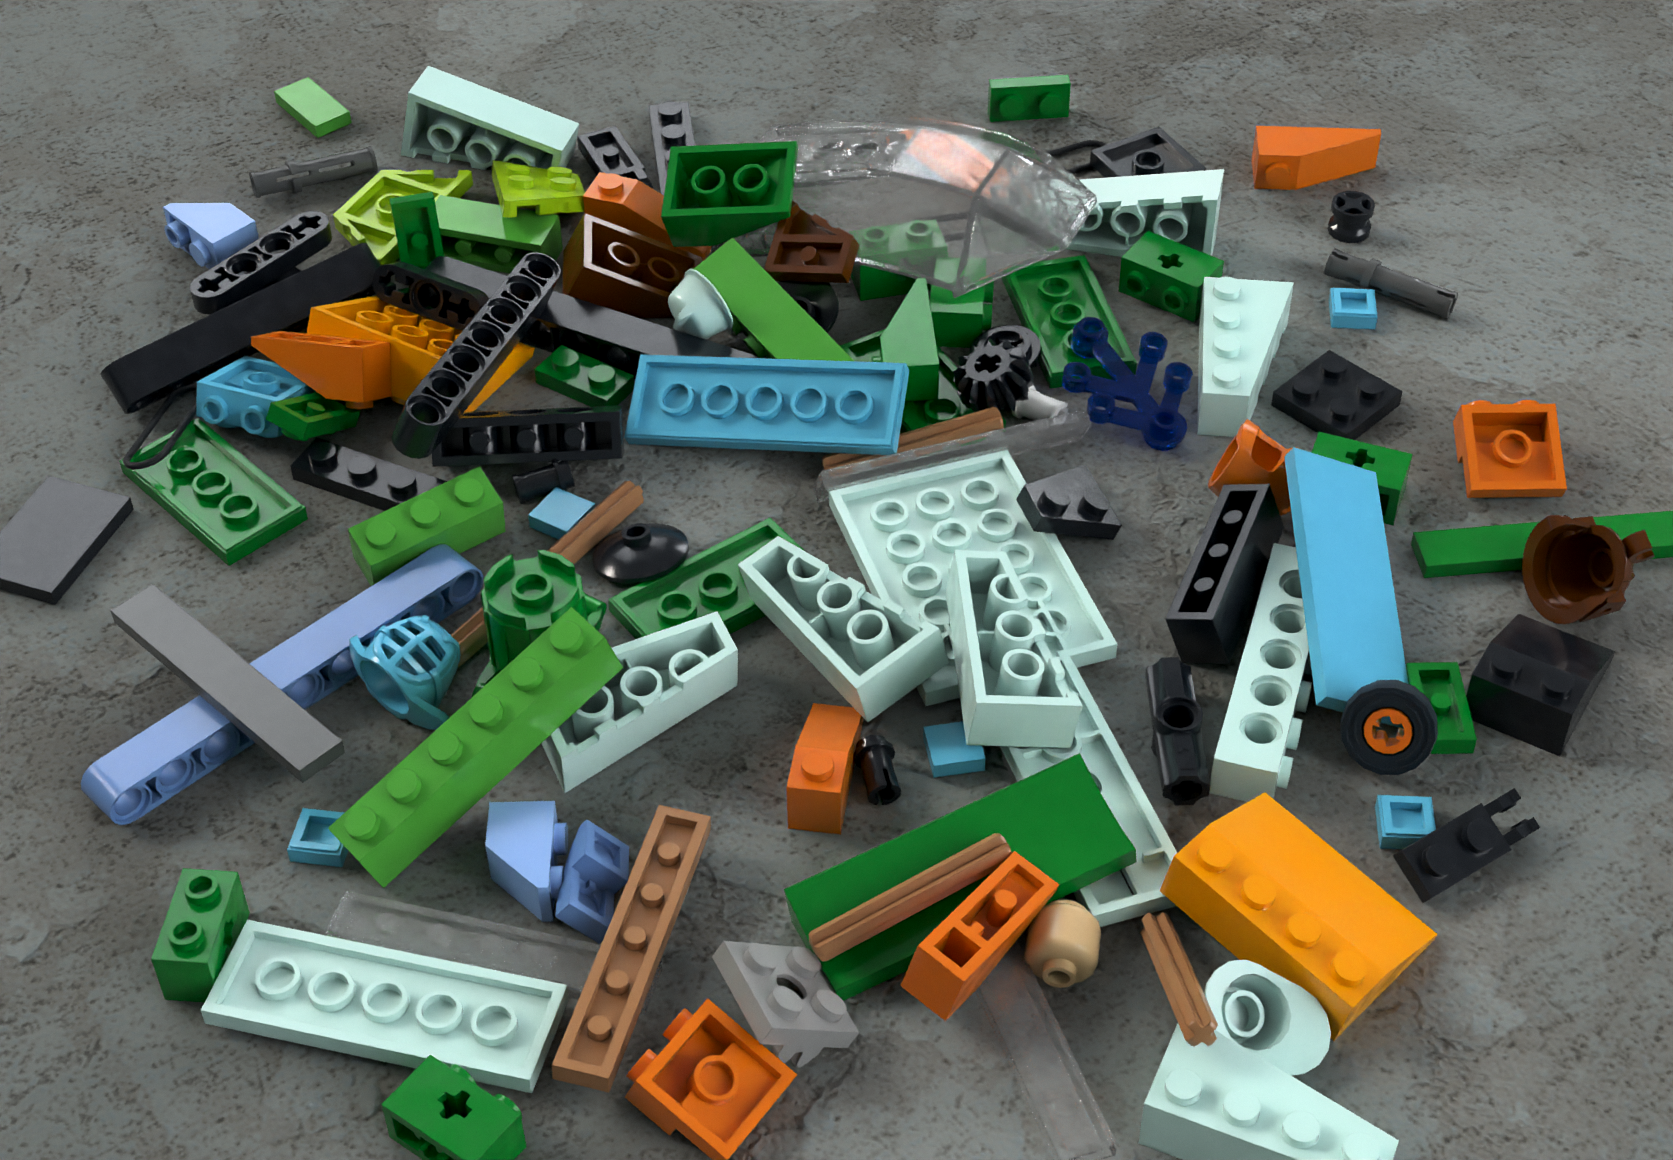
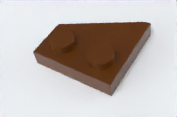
M792 200L791 216L778 221L764 270L775 281L849 283L860 245L853 235L839 227H831L827 220L817 214L810 215L800 209L798 204Z

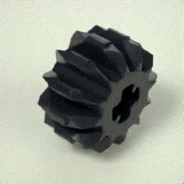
M989 339L986 346L982 348L972 345L971 355L958 357L959 368L953 371L954 383L958 390L957 393L960 401L966 408H972L973 411L977 412L996 407L999 411L1008 408L1015 412L1016 401L1028 400V388L1034 385L1033 373L1026 354L1022 352L1021 348H1014L1008 339L999 345H996Z

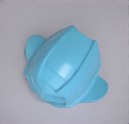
M412 616L389 626L383 625L376 631L374 639L368 647L361 644L358 635L349 639L350 654L358 675L365 682L368 692L387 711L399 719H407L415 725L436 730L450 718L438 707L457 671L461 656L460 646L443 627L430 620L429 616Z

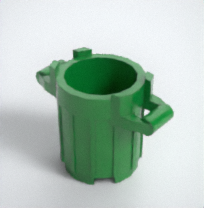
M537 550L538 556L535 558L516 561L513 560V554L494 564L485 576L484 589L481 590L480 596L490 661L479 675L472 697L571 607L599 631L607 605L583 592L582 577L575 572L573 563L562 555L546 550Z

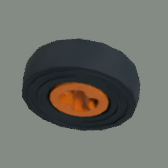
M1377 680L1361 687L1347 701L1340 720L1341 739L1349 756L1364 769L1380 775H1400L1417 768L1431 754L1438 735L1437 715L1429 699L1415 686L1399 680ZM1382 717H1390L1393 724H1402L1404 729L1399 727L1396 737L1388 738L1385 730L1376 731L1374 726L1380 727Z

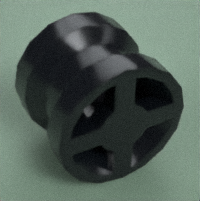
M1343 191L1335 195L1331 205L1334 215L1330 217L1328 223L1329 234L1334 239L1345 243H1358L1367 239L1371 230L1369 219L1373 216L1375 208L1374 200L1369 195L1358 191Z

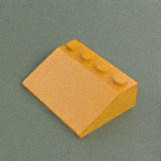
M378 296L311 307L307 334L390 342L391 400L405 405L407 398L462 332L461 330L388 304ZM518 342L465 412L475 411L533 357L535 348Z
M1266 792L1210 823L1175 854L1160 888V892L1239 960L1246 959L1260 964L1268 970L1303 987L1316 997L1327 1014L1331 1030L1330 1038L1333 1041L1347 1029L1438 935Z

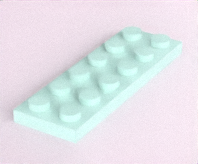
M247 920L201 1008V1013L205 1024L411 1068H417L429 1055H432L449 1067L452 1064L462 1067L476 1082L532 1093L567 1006L569 993L568 986L565 984Z

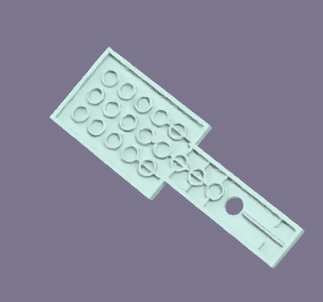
M1008 450L829 491V506L871 594L884 602L889 599L905 608L907 615L921 623L926 620L940 628L949 663L916 687L925 706L960 698L945 593L954 551H1005L1028 596L1027 607L1033 619L1040 620L1046 632L1044 641L1052 657L1059 658L1066 672L1064 681L1070 692H1076L1083 707L1071 748L1000 746L1017 782L1080 753L1097 787L1100 788L1108 807L1135 847L1137 862L1121 869L1126 881L1119 870L1073 892L1077 902L1083 905L1099 921L1100 927L1143 916L1149 912L1153 913L1175 907L1176 905L1160 892V888L1177 851L1077 669L1078 667L1116 658L1117 642L1057 536L1054 533L1035 532L1030 526L1016 500L1023 486L1027 483ZM1127 883L1129 884L1134 895H1132Z

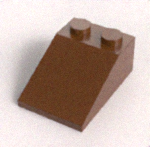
M584 213L563 250L562 294L637 318H674L668 305V297L684 279L685 272L690 268L694 269L702 262V257Z

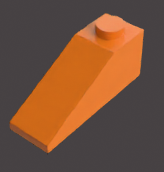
M1256 126L1252 153L1254 189L1297 190L1373 169L1376 167L1381 129Z
M598 173L583 195L584 212L586 214L673 246L661 218L664 195L637 179L622 177L612 173ZM714 246L676 248L700 256L702 261H704Z
M287 331L251 336V346L324 398L345 401L346 408H372L374 400L392 396L390 342Z
M813 703L795 746L786 787L788 829L841 835L855 766L853 754L856 750V744L860 740L864 720L853 707Z
M1014 851L917 946L900 986L946 1021L978 989L1055 894L1059 884Z

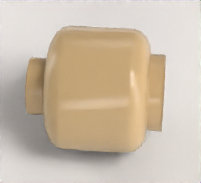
M1056 900L1050 902L1042 908L1028 926L1024 952L1027 967L1037 977L1043 979L1046 984L1053 987L1065 988L1074 983L1083 982L1093 975L1098 964L1101 940L1099 921L1083 905L1075 901Z

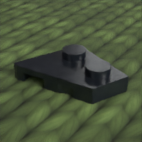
M1084 465L1025 484L1016 499L1035 532L1114 540L1122 526L1111 508L1110 502L1104 496L1088 467Z

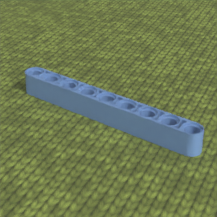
M439 544L249 664L306 710L358 676L350 654L349 639L358 635L361 644L368 647L373 641L376 631L383 625L389 626L397 621L422 615L429 616L430 620L439 623L477 596L483 585L484 576L481 570L446 544ZM199 695L96 760L83 774L81 790L115 824H130L255 742Z

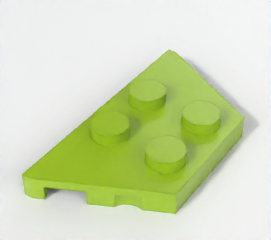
M492 160V180L503 217H517V208L535 209V213L538 215L584 212L583 195L585 190L578 174H573L571 169L564 167L544 169Z
M380 170L333 214L335 228L352 246L367 243L380 265L394 263L400 256L389 199L426 192H433L435 202L440 195L461 198L473 186L472 171L459 170L456 178H435L434 170H415L411 172Z

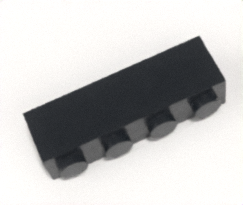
M1270 484L1223 485L1165 618L1182 663H1230L1264 579L1273 544H1278L1284 530Z

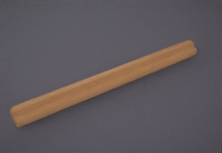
M631 481L623 482L546 551L560 554L574 565L643 503L642 488L639 485L635 486ZM483 608L451 634L460 646L461 656L458 668L488 642Z

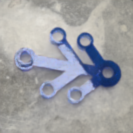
M1095 317L1083 318L1073 328L1071 348L1080 357L1096 358L1113 380L1091 375L1090 368L1084 363L1071 362L1063 370V387L1073 393L1087 392L1092 394L1088 399L1086 416L1090 421L1097 424L1112 423L1140 430L1147 445L1156 450L1168 451L1175 448L1183 441L1187 432V422L1178 413L1183 392L1187 391L1190 387L1193 375L1192 369L1187 364L1181 362H1173L1166 367L1163 378V385L1166 391L1159 406L1149 392L1158 362L1162 361L1165 357L1168 345L1167 339L1157 332H1148L1141 337L1138 350L1141 358L1134 375L1107 342L1109 333L1104 323ZM1071 376L1081 377V379H1076ZM1173 376H1178L1182 379H1176ZM1114 399L1132 403L1138 411L1115 407ZM1095 407H1103L1105 408V410H1100Z

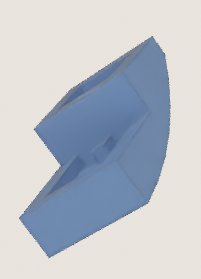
M587 819L580 825L566 860L562 885L559 887L555 917L600 944L614 915V894L628 881L629 846Z

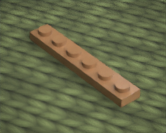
M658 805L553 1060L552 1079L610 1092L709 837L711 816Z

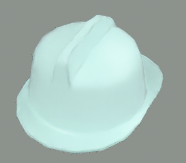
M690 268L685 272L684 279L668 297V305L675 318L673 329L681 332L685 331L687 334L703 339H708L723 331L731 335L733 333V318L723 297L704 275Z
M1246 959L1228 961L1217 968L1206 983L1204 994L1218 1023L1215 1030L1287 1074L1293 1076L1309 1072L1321 1063L1328 1052L1331 1030L1327 1014L1317 998L1303 987L1268 970L1260 964Z

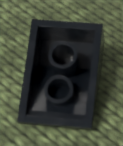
M1518 614L1490 642L1471 675L1466 697L1472 721L1561 756L1609 667L1615 651Z

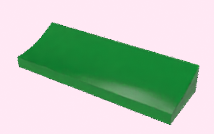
M1079 753L784 889L791 922L806 948H810L812 953H814L809 943V933L812 930L994 833H1000L1005 838L1012 853L1016 851L1059 884L1057 891L1046 905L1136 863V849L1108 807ZM990 874L828 961H820L821 968L835 993L844 1001L906 972L917 946Z

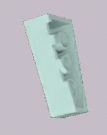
M427 66L408 92L401 156L414 158L419 153L432 156V160L435 162L448 164L451 159L470 162L471 168L486 170L489 166H492V160L544 169L550 167L566 168L574 155L579 123Z
M1224 169L1051 182L1042 213L1041 246L1122 257L1147 231H1150L1212 256L1217 233Z
M1204 277L1199 316L1197 435L1235 437L1246 419L1251 420L1258 402L1259 392L1267 379L1269 366L1272 359L1275 358L1281 335L1285 332L1288 324L1294 282L1247 280L1232 277Z
M779 536L738 564L750 599L867 722L874 719L949 663L940 628L926 620L923 623L907 615L905 608L889 599L884 602L867 592L865 586L851 577L844 579L829 570L828 564Z
M955 550L945 593L966 745L1071 748L1083 706L1076 692L1069 691L1064 681L1066 672L1059 658L1052 657L1044 641L1046 632L1040 620L1033 619L1027 607L1028 596L1005 551Z
M718 612L612 647L623 669L541 743L564 793L737 686L738 649Z
M1179 1024L1175 1028L1144 1102L1138 1144L1182 1160H1394L1399 1140L1214 1030L1217 1039L1212 1045L1207 1046L1201 1042L1195 1047L1191 1046L1185 1040Z

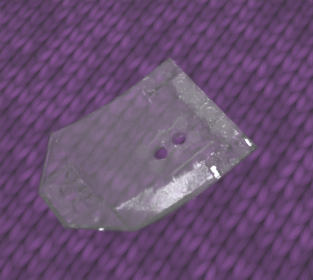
M897 116L821 119L772 125L757 142L797 141L798 154L792 200L798 204L800 209L810 215L817 214L827 220L831 227H839L854 236L860 245L854 264L914 279L926 278L927 283L952 291L954 298L1067 249L1097 203L1096 194L1048 152L1007 133L965 123ZM778 222L734 239L751 257L768 256ZM726 242L712 246L711 252L714 253Z

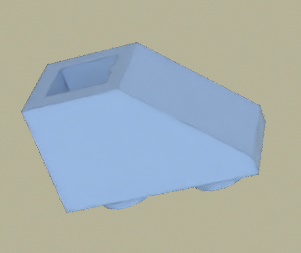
M170 203L163 207L167 222L165 233L168 240L175 248H181L191 255L201 267L206 266L208 269H211L259 239L255 220L231 203Z
M555 801L489 802L485 847L491 879L542 922H553L555 899H557L559 887L562 885L564 866H557L558 856L567 855L568 853L567 823H558Z

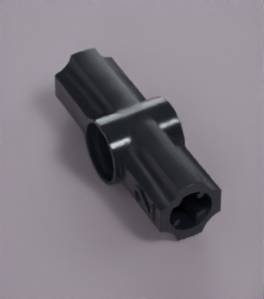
M1179 657L1160 658L1157 663L1148 666L1145 673L1153 727L1151 749L1157 757L1163 797L1172 800L1175 806L1194 805L1199 799L1207 797L1210 792V781L1201 732L1203 711L1196 702L1191 666L1182 663Z

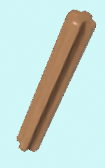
M991 407L901 433L896 456L847 453L825 455L822 457L824 473L829 482H835L1001 434L1004 431V423L998 408Z
M994 833L817 927L809 933V943L812 950L820 961H828L994 872L1012 854L1009 844L1000 833Z
M1149 912L1141 919L1144 928L1140 933L1187 1043L1193 1047L1201 1042L1210 1046L1217 1039L1214 1030L1217 1028L1218 1023L1175 927L1166 913L1162 912L1157 916H1153Z

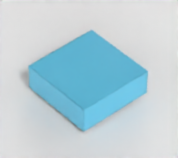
M1330 288L1329 312L1331 328L1375 329L1378 318L1375 290Z
M555 487L529 513V526L559 540L595 508V503Z
M963 721L923 727V740L933 778L985 771L986 758L983 748L980 745H966Z
M1377 795L1375 813L1380 849L1403 850L1436 830L1432 797Z
M303 808L287 848L290 862L343 867L348 850L331 833L328 827L345 812Z

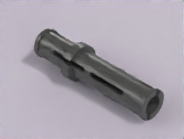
M368 146L364 149L332 154L298 163L294 159L287 160L284 166L259 172H249L253 193L256 198H260L264 195L292 190L293 193L302 192V187L335 181L367 172H377L378 167L373 148ZM348 162L351 163V165L347 167L319 172V169ZM307 171L309 172V175L292 178L279 182L276 181V179L280 177L294 175Z
M1335 248L1327 260L1324 270L1325 275L1359 286V289H1373L1375 293L1388 296L1419 309H1424L1445 319L1450 317V313H1452L1458 298V292L1435 286L1404 273L1396 272L1381 266L1382 262L1373 258L1367 261Z

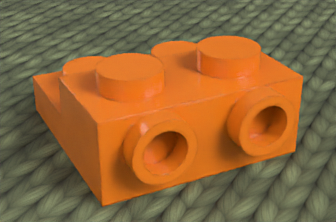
M1478 400L1460 406L1453 420L1457 460L1458 463H1463L1467 498L1562 497L1564 495L1567 485L1556 404H1539L1535 400H1522L1514 404H1492L1490 401Z
M707 998L694 1014L684 1008L662 1034L670 1042L658 1055L649 1048L626 1075L634 1084L625 1095V1098L669 1136L677 1129L712 1160H728L798 1074Z

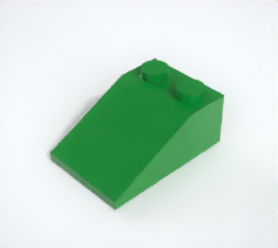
M797 141L671 147L661 218L673 247L715 246L730 240L732 237L736 238L789 218L791 216L798 154Z

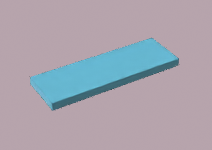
M640 354L624 438L629 444L896 456L910 370L906 363Z
M1293 447L1284 456L1315 700L1317 706L1344 712L1347 701L1365 685L1377 680H1399L1409 684L1376 472ZM1382 717L1381 723L1403 728L1402 724H1393L1390 717Z

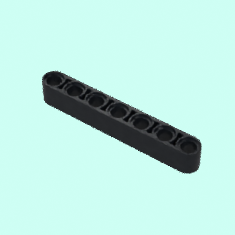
M360 243L113 361L100 373L101 377L125 414L137 412L168 397L173 391L183 386L194 384L244 356H251L259 352L251 346V336L277 331L298 333L308 328L311 307L375 295L373 276L381 265L368 244Z
M538 252L526 254L407 398L391 437L393 445L400 453L410 458H426L433 453L545 309L561 274L560 266L553 258Z

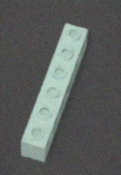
M1277 543L1273 544L1214 755L1210 779V794L1249 802L1264 792L1274 799L1277 787L1287 789L1294 758L1285 756L1286 748L1297 750L1303 719L1294 717L1296 711L1306 713L1312 688V682L1304 681L1305 674L1312 676L1296 547Z

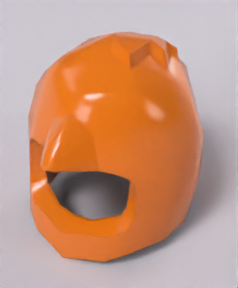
M1246 419L1217 463L1209 479L1208 488L1219 497L1223 485L1270 484L1280 516L1285 515L1291 510L1284 456L1292 448L1286 449L1267 436L1259 426Z

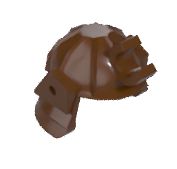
M1549 515L1544 518L1530 533L1522 560L1523 581L1527 595L1534 608L1545 619L1556 624H1570L1577 620L1584 622L1621 610L1626 602L1624 597L1625 590L1635 577L1633 563L1643 562L1654 557L1646 531L1635 532L1621 540L1612 528L1596 525L1593 516L1572 519L1566 515Z

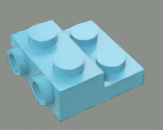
M244 356L197 381L196 416L202 417L206 422L220 427H242L247 432L260 437L276 438L282 436L283 433L281 431L282 428L266 420L270 403L316 393V391L277 363Z

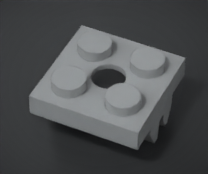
M723 941L712 956L759 1043L772 1045L771 1052L783 1063L791 1059L796 1068H801L815 1058L824 1047L848 1048L859 1034L858 1029L846 1011L844 1001L835 993L821 968L819 959L812 953L810 948ZM777 978H785L798 986L803 994V999L793 990L785 986H778Z

